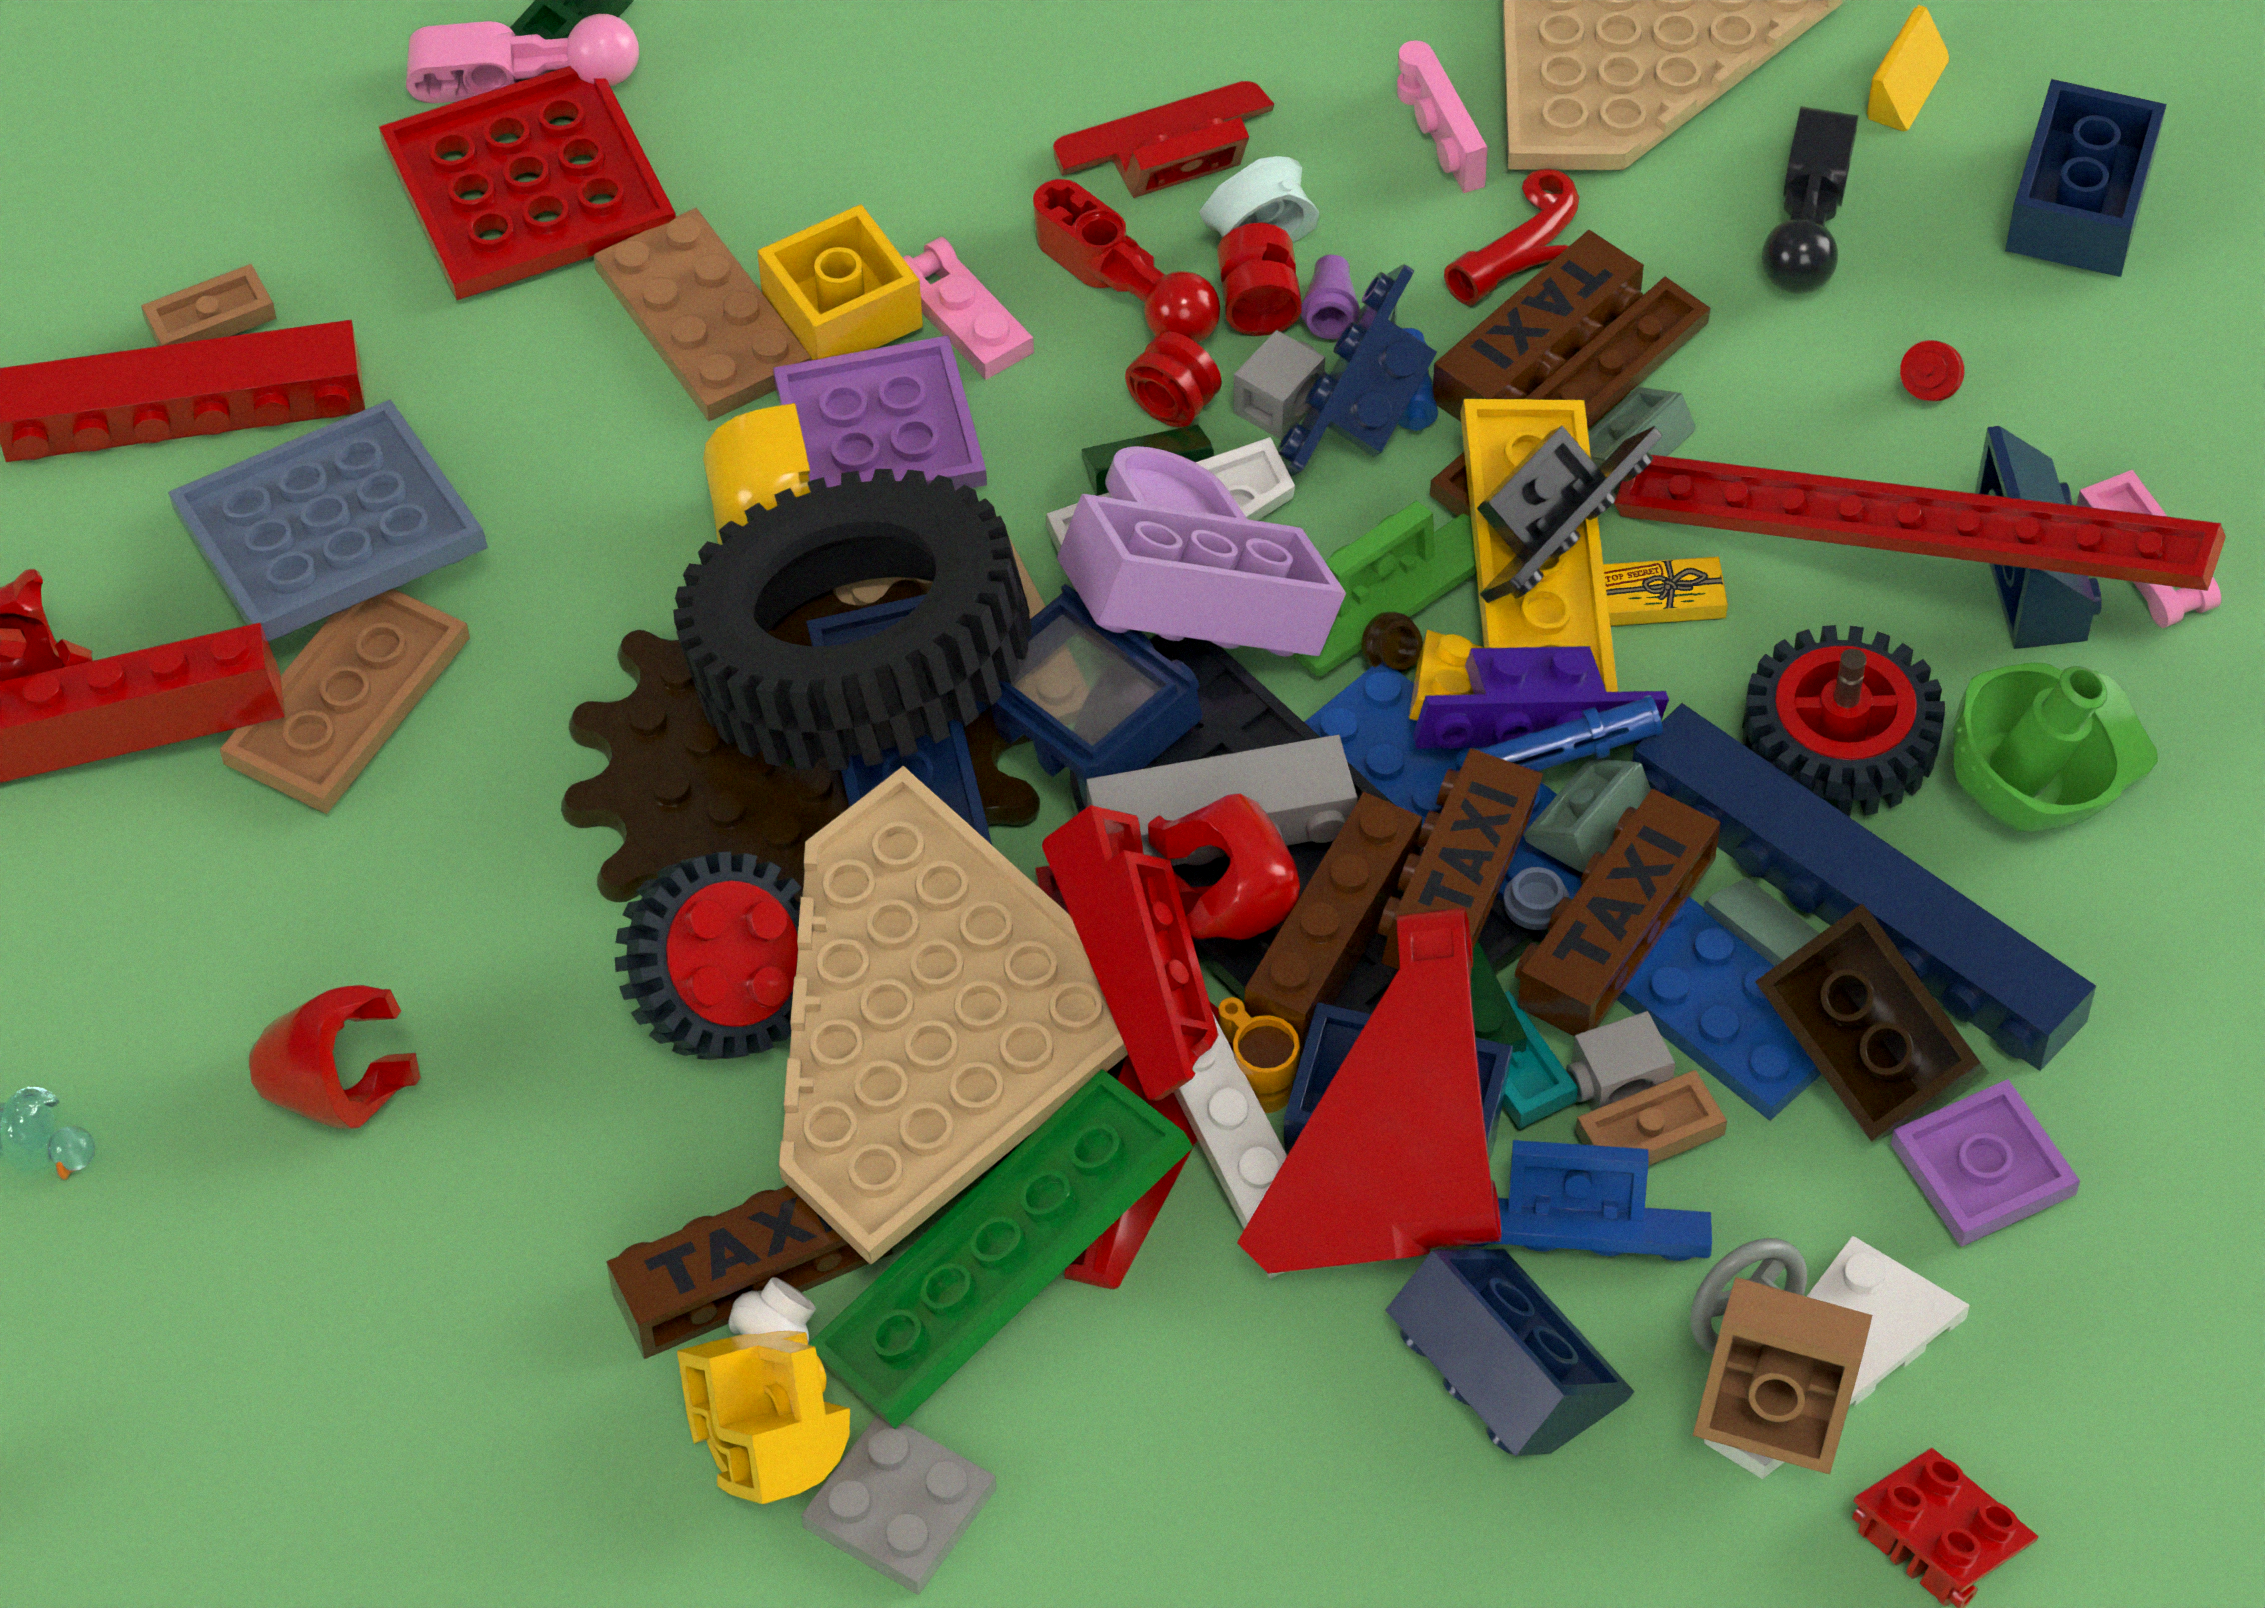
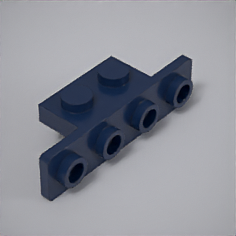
M1403 264L1387 275L1380 272L1372 280L1362 298V303L1368 306L1358 324L1351 322L1346 327L1334 347L1333 352L1340 357L1330 375L1323 372L1307 394L1305 403L1311 406L1308 414L1301 425L1297 422L1294 423L1281 440L1277 451L1283 457L1282 461L1291 477L1304 469L1327 427L1373 457L1382 452L1437 353V351L1388 320L1414 273V270L1409 266Z

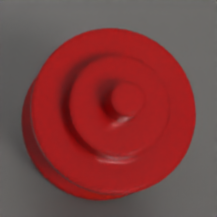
M1935 340L1921 341L1913 345L1903 356L1900 365V377L1906 390L1916 398L1927 401H1942L1954 395L1962 385L1965 375L1964 362L1959 352L1949 344Z

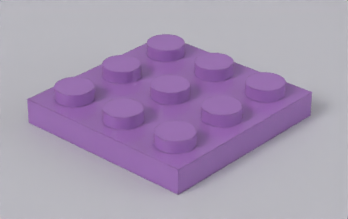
M949 335L773 368L774 383L780 405L796 404L810 468V474H808L810 481L824 477L827 488L841 485V473L859 471L862 482L872 481L875 469H892L895 481H901L909 469L924 471L927 485L937 475L951 478L955 491L964 484L970 488L987 485L985 463Z

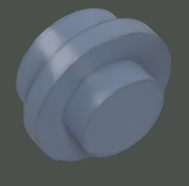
M1531 867L1519 872L1508 883L1504 892L1503 904L1507 915L1516 924L1527 929L1544 930L1548 929L1550 918L1558 903L1564 897L1569 898V894L1561 878L1556 873L1542 867Z

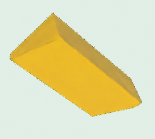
M1918 5L1917 8L1914 7L1874 74L1867 109L1869 120L1900 131L1909 130L1949 62L1947 48L1927 7Z

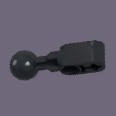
M1804 106L1800 107L1783 197H1785L1784 210L1790 215V219L1782 222L1770 232L1762 249V263L1766 275L1773 284L1786 292L1793 294L1813 292L1825 285L1836 270L1838 248L1834 237L1825 227V222L1833 219L1836 215L1837 207L1842 206L1859 115Z

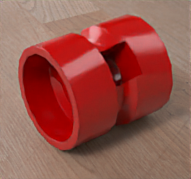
M1250 223L1234 228L1223 236L1217 246V258L1220 279L1223 284L1225 315L1231 327L1242 334L1252 336L1272 335L1276 330L1279 332L1286 330L1297 321L1302 312L1293 243L1287 231L1277 225Z

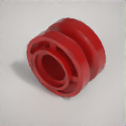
M1171 331L1161 332L1156 335L1147 345L1144 353L1138 355L1125 372L1128 390L1138 405L1151 417L1172 427H1185L1191 424L1200 414L1203 406L1207 405L1216 396L1222 386L1220 371L1212 357L1192 339Z

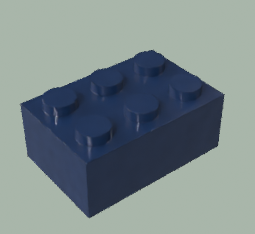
M2051 79L2014 201L2005 251L2121 277L2156 155L2167 104Z

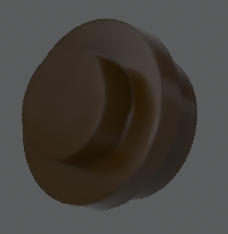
M1383 612L1376 615L1368 623L1362 636L1363 656L1370 667L1376 668L1381 664L1385 667L1396 669L1400 673L1416 663L1423 646L1422 636L1417 626L1408 616L1398 612Z

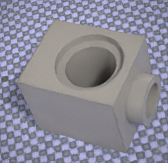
M1276 330L1234 373V414L1282 440L1289 428L1294 423H1299L1308 414L1311 406L1305 403V399L1315 381L1325 372V356L1317 353L1309 344L1296 341Z
M1646 1011L1575 1035L1572 1063L1566 1066V1071L1578 1087L1577 1101H1587L1591 1111L1673 1079L1675 1061L1649 1012Z

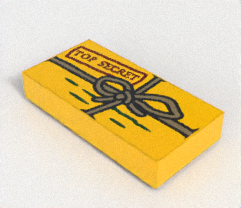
M1719 556L1603 564L1610 626L1723 619L1727 616L1728 603Z

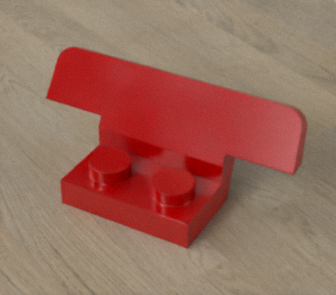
M1240 81L1061 136L1053 144L1054 159L1062 176L1113 161L1132 197L1136 198L1239 166L1249 140L1243 120L1271 112L1275 104L1258 84L1251 81Z

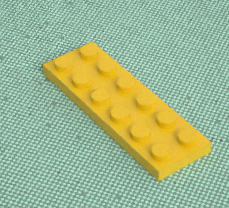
M1464 399L1460 415L1484 648L1590 646L1606 692H1618L1598 516L1590 521L1585 518L1576 528L1581 535L1579 540L1564 554L1556 559L1549 557L1539 567L1544 576L1525 595L1515 599L1510 593L1490 603H1487L1480 595L1516 554L1478 511L1477 507L1550 431L1560 426H1563L1591 459L1584 400Z

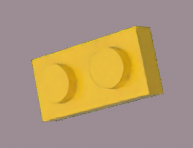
M1427 629L1417 662L1409 718L1418 721L1425 696L1475 695L1465 664L1471 648L1484 647L1473 644L1470 640L1460 635H1444Z

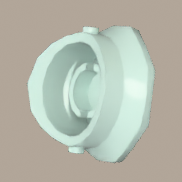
M1281 156L1258 159L1216 188L1199 211L1205 225L1213 231H1219L1222 237L1234 228L1245 224L1267 223L1277 225L1287 231L1292 242L1300 240L1316 229L1319 218V210L1307 198L1301 188V165L1290 157Z

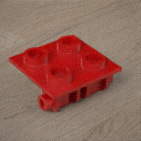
M1933 1447L1855 1496L1853 1500L1858 1505L1852 1516V1519L1860 1525L1858 1534L1863 1538H1867L1887 1556L1891 1554L1890 1561L1895 1565L1903 1563L1914 1553L1915 1555L1906 1570V1574L1911 1579H1915L1926 1570L1920 1584L1933 1594L1944 1607L1952 1603L1956 1608H1965L1978 1591V1588L1973 1585L1974 1583L2032 1545L2039 1537L2023 1524L2011 1509L1998 1503L1968 1478L1957 1464L1943 1457Z

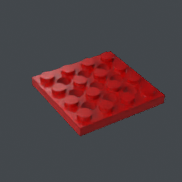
M571 66L379 126L381 142L456 300L594 256L593 254L643 231L670 223L676 218L675 211L607 79L594 78V84L585 82L580 79L578 73ZM561 116H567L574 120L567 125L561 126L549 123L551 120ZM511 133L519 137V139L510 143L495 141L496 138L504 134ZM451 151H460L465 155L460 159L452 161L440 158ZM578 155H587L593 159L586 164L568 162ZM526 172H533L539 176L530 182L514 180L515 177ZM470 190H479L484 194L474 200H465L459 197L464 192ZM598 194H607L614 198L603 204H595L588 201L591 197ZM548 211L558 215L556 219L547 222L533 219L536 215ZM498 229L504 233L499 238L492 240L478 237L484 231Z

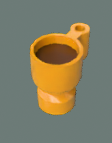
M1229 997L1222 1000L1218 1007L1219 1026L1227 1041L1233 1043L1234 1059L1237 1065L1245 1074L1265 1113H1273L1283 1109L1289 1102L1293 1080L1296 1078L1300 1064L1298 1034L1293 1026L1282 1018L1271 1015L1251 1018L1245 1011L1243 1002L1238 998Z

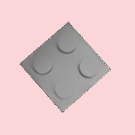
M877 1414L801 1514L803 1528L919 1595L996 1491V1476L904 1423H901L894 1429Z

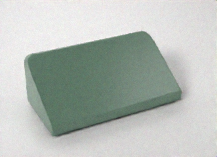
M1638 387L1588 433L1591 460L1599 468L1624 440L1653 426L1663 436L1648 453L1659 456L1671 454L1695 430V423L1682 393ZM1621 480L1612 490L1616 495L1618 494V491L1623 480Z
M1588 759L1523 834L1526 842L1577 871L1584 872L1591 857L1597 851L1605 854L1614 842L1613 834L1625 810L1630 806L1638 809L1650 792L1651 788L1642 764L1631 761Z
M1745 878L1714 893L1704 902V912L1774 966L1820 934L1749 878Z

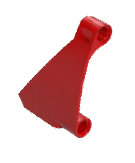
M1465 907L1397 916L1400 969L1322 1096L1237 1241V1244L1268 1274L1409 1258L1429 1254L1431 1249L1501 1242L1500 1209L1495 1182L1491 1180L1471 997L1473 950L1470 925Z

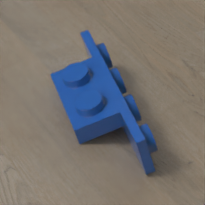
M1513 1140L1509 1198H1498L1502 1238L1501 1242H1492L1491 1244L1520 1245L1540 1252L1551 1251L1556 1248L1591 1250L1603 1256H1618L1623 1253L1653 1254L1673 1261H1684L1692 1257L1709 1258L1712 1252L1711 1212L1645 1208L1649 1165L1648 1149ZM1489 1243L1475 1244V1245H1466V1246H1469V1247H1481V1246H1485V1245H1487V1244H1489Z

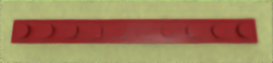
M1651 455L1653 457L1652 462L1636 477L1627 482L1622 481L1617 498L1614 501L1622 517L2204 591L2209 589L2226 538L2221 523L1659 455Z

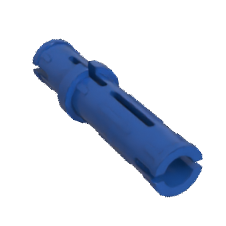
M1648 695L1644 699L1602 712H1597L1595 707L1583 710L1582 718L1528 733L1518 738L1479 749L1478 751L1540 772L1592 754L1597 760L1610 756L1609 749L1654 735H1662L1663 726L1653 697Z

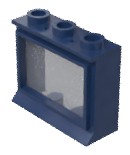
M1065 583L1061 586L1062 594L1030 619L1032 624L1031 636L1026 637L1029 650L1025 660L1016 659L1019 673L1013 682L998 681L1002 696L992 706L978 700L975 704L979 715L990 707L996 730L1007 743L1013 744L1023 734L1033 741L1039 764L1050 776L1055 777L1065 767L1072 770L1076 774L1082 800L1087 807L1086 779L1143 769L1203 719L1197 693L1199 682L1186 664L1177 659H1174L1172 662L1155 650L1150 640L1141 631L1129 629L1124 633H1116L1097 625L1078 592Z

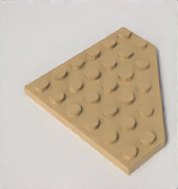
M1503 0L1508 169H1626L1842 4L1843 0Z
M904 766L805 842L803 897H801L797 939L798 959L796 977H794L791 1011L792 1032L790 1056L787 1059L784 1096L785 1117L783 1141L780 1144L779 1156L781 1179L870 1265L1038 1129L1101 1069L1107 1072L1128 1055L1071 916Z

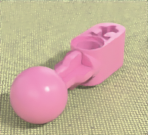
M610 14L588 16L574 26L568 38L545 40L538 34L515 36L508 26L493 21L427 26L416 30L409 38L406 87L414 98L422 102H457L517 83L519 79L533 78L548 71L558 70L567 66H571L578 73L580 79L585 82L594 84V78H606L611 87L626 80L634 71L639 59V43L633 29L622 19Z

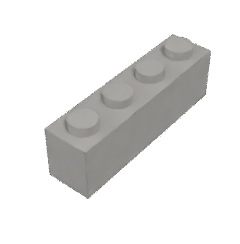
M1340 735L1086 779L1087 807L1093 805L1137 815L1144 854L1163 859L1167 858L1149 844L1148 823L1158 815H1161L1165 820L1174 821L1228 794L1241 793L1258 802L1273 822L1286 846L1309 841L1317 843L1334 841L1357 804V795ZM1208 845L1198 847L1187 858L1168 860H1171L1172 866L1181 864L1196 866L1228 855L1223 849Z

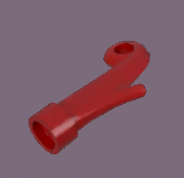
M1549 168L1539 169L1529 174L1523 181L1522 190L1527 200L1542 211L1477 252L1468 251L1446 266L1444 270L1446 286L1459 302L1468 306L1474 305L1494 291L1497 283L1533 266L1552 262L1569 247L1565 244L1546 246L1571 222L1578 210L1580 197L1574 182L1567 174ZM1543 190H1548L1554 194L1547 193Z

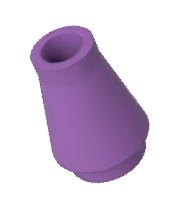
M1325 255L1317 260L1314 267V275L1302 303L1301 316L1303 321L1313 334L1324 339L1339 338L1351 322L1356 323L1360 316V307L1350 278L1349 263L1338 255Z

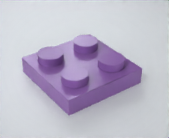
M2009 1079L1893 1130L1892 1147L1961 1247L2077 1194L2080 1180Z

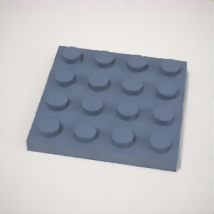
M391 399L168 492L173 510L247 625L260 622L268 642L278 637L289 635L299 628L334 613L345 611L355 604L390 589L401 587L411 580L446 565L457 563L465 557L488 548L483 528Z

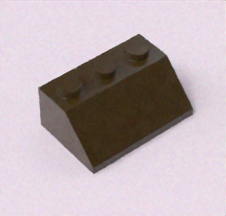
M1863 903L1755 981L1872 1143L1893 1134V1130L1941 1109L1990 1074Z

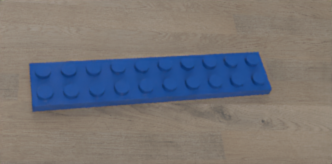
M1381 664L1376 668L1372 666L1308 718L1305 723L1321 738L1340 735L1347 762L1396 806L1422 816L1423 826L1429 810L1441 813L1443 807L1436 805V801L1447 770L1450 768L1460 771L1467 756V751L1470 748L1479 750L1485 747L1453 749L1417 748L1413 739L1417 721L1409 718L1414 683L1396 669H1391ZM1542 782L1525 832L1558 795ZM1523 835L1497 894V898L1503 902L1506 886L1519 872L1531 867H1542L1553 871L1561 878L1567 888L1569 898L1573 899L1582 887L1581 878L1583 872L1577 871L1527 843ZM1689 896L1617 1001L1635 1015L1648 1011L1660 1035L1769 1121L1822 1074L1755 983L1758 978L1775 966L1704 912V907ZM1548 929L1533 930L1534 935L1541 941L1549 933Z

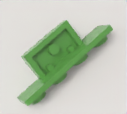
M1416 500L1398 513L1385 517L1377 527L1351 544L1338 548L1330 558L1325 560V563L1345 590L1344 600L1320 656L1294 653L1292 656L1314 675L1323 676L1362 650L1364 630L1376 615L1383 612H1398L1411 617L1476 573L1471 517L1464 513L1460 514L1434 532L1433 513Z

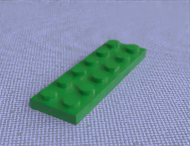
M1101 1069L817 1334L808 1345L815 1346L816 1354L825 1368L889 1425L896 1429L1193 1148L1191 1142L1183 1130L1105 1070Z

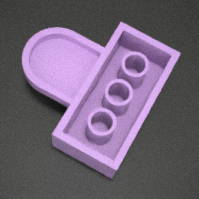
M1127 447L1115 454L1105 479L1106 487L1113 498L1081 494L1057 555V560L1097 625L1116 633H1124L1128 629L1152 632L1172 641H1180L1184 637L1208 640L1228 649L1238 648L1239 645L1264 648L1273 654L1285 657L1292 656L1294 653L1320 656L1346 592L1302 528L1248 520L1225 485L1210 471L1187 458L1150 447Z

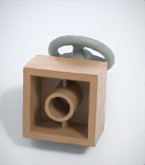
M1764 1238L1748 1242L1731 1251L1711 1269L1694 1297L1690 1316L1692 1334L1702 1349L1713 1354V1359L1692 1436L1830 1475L1863 1358L1873 1315L1803 1296L1807 1283V1268L1803 1256L1791 1243L1777 1238ZM1763 1260L1751 1278L1745 1280L1735 1277L1732 1290L1721 1292L1738 1272L1752 1263ZM1785 1267L1786 1283L1784 1290H1781L1773 1282ZM1724 1315L1718 1335L1712 1328L1711 1317Z

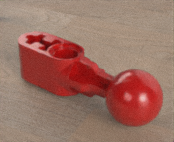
M1055 179L1037 188L1033 195L1037 244L1041 251L1091 287H1112L1117 292H1130L1132 295L1134 294L1145 303V319L1149 329L1155 336L1161 332L1171 331L1187 336L1199 344L1212 334L1220 317V301L1216 290L1204 277L1188 271H1177L1166 275L1155 267L1154 256L1141 248L1134 239L1127 235L1124 219L1076 182L1067 179Z

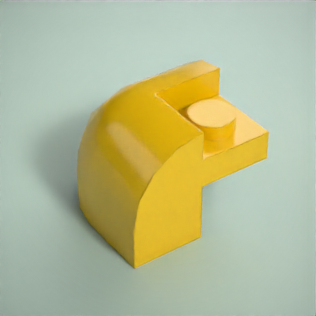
M795 403L757 409L735 416L718 427L705 444L703 462L713 504L717 542L720 545L723 543L718 530L729 521H733L742 527L745 526L748 521L744 511L755 504L760 503L765 509L770 510L778 506L774 494L791 488L795 497L810 493L807 484L810 481L808 475L810 474V468Z
M788 1330L761 1334H743L677 1350L687 1419L693 1443L707 1442L715 1463L722 1472L717 1474V1486L730 1495L759 1504H766L800 1494L821 1483L840 1462L850 1436V1408L823 1400V1392L827 1384L826 1373L820 1358L816 1354L815 1346L808 1345L806 1332Z

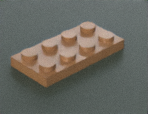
M697 208L676 216L670 223L643 231L593 254L598 274L708 421H712L775 391L774 367L812 361L811 356Z
M390 589L355 604L345 611L332 614L280 676L285 717L237 728L220 748L223 764L327 814L470 639L467 623L395 589Z

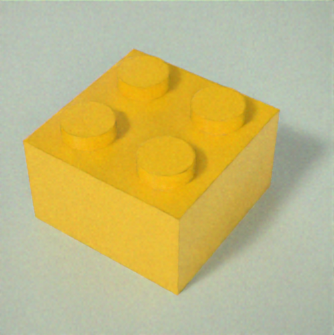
M862 204L757 250L762 294L802 344L812 360L876 349L923 327L920 280Z

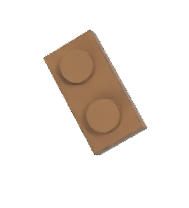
M252 264L141 305L145 322L158 346L228 337L277 319L274 304Z
M1693 1070L1578 1116L1576 1133L1583 1145L1648 1149L1649 1165H1652L1725 1135L1727 1120L1697 1071Z

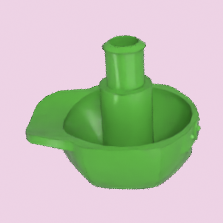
M2030 662L1982 672L1970 680L1960 701L1953 727L1954 769L1959 787L1991 816L2012 830H2017V832H2038L2083 822L2108 808L2119 798L2123 790L2144 779L2158 762L2157 749L2140 723L2123 688L2112 677L2082 666H2071L2060 670L2047 663Z

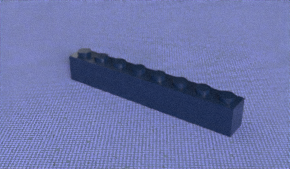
M1681 703L1662 721V735L1644 738L1634 748L1632 762L1642 764L1651 789L1653 788L1721 822L1717 847L1734 858L1746 873L1753 877L1763 878L1786 894L1795 907L1803 912L1813 913L1831 926L1863 903L1931 995L1941 1002L1953 1017L1960 1021L1970 1022L1993 1038L1998 1046L2009 1056L2023 1059L2041 1071L2087 1023L2096 990L2095 984L1685 704Z

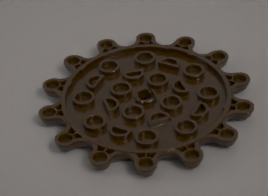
M905 579L895 582L875 602L866 605H853L842 602L837 597L835 588L793 609L768 631V634L791 644L812 646L807 621L925 595L927 593L917 582ZM645 630L631 631L622 639L617 657L620 667L635 679L637 683L636 689L628 697L619 701H587L581 703L575 708L569 720V732L572 739L579 745L594 748L604 753L609 761V765L601 774L575 783L567 789L561 801V812L564 820L578 828L610 827L618 831L624 841L621 848L603 863L598 873L597 887L601 895L610 901L627 902L640 895L636 890L646 880L658 878L659 876L656 872L668 865L680 863V860L731 851V855L747 853L757 856L756 864L770 861L780 867L781 870L777 876L779 880L793 878L802 887L793 896L797 902H800L801 897H803L805 842L849 808L841 770L830 771L826 757L818 759L813 771L798 770L789 766L786 762L779 767L766 763L762 750L751 758L740 752L736 741L730 745L727 744L719 736L717 727L712 728L706 719L680 641L659 638ZM989 707L966 727L963 725L987 825L998 823L1022 825L1030 822L1037 816L1040 810L1038 793L1027 781L1008 776L999 771L997 764L999 757L1005 750L1032 740L1023 734L1013 744L1007 743L997 732Z

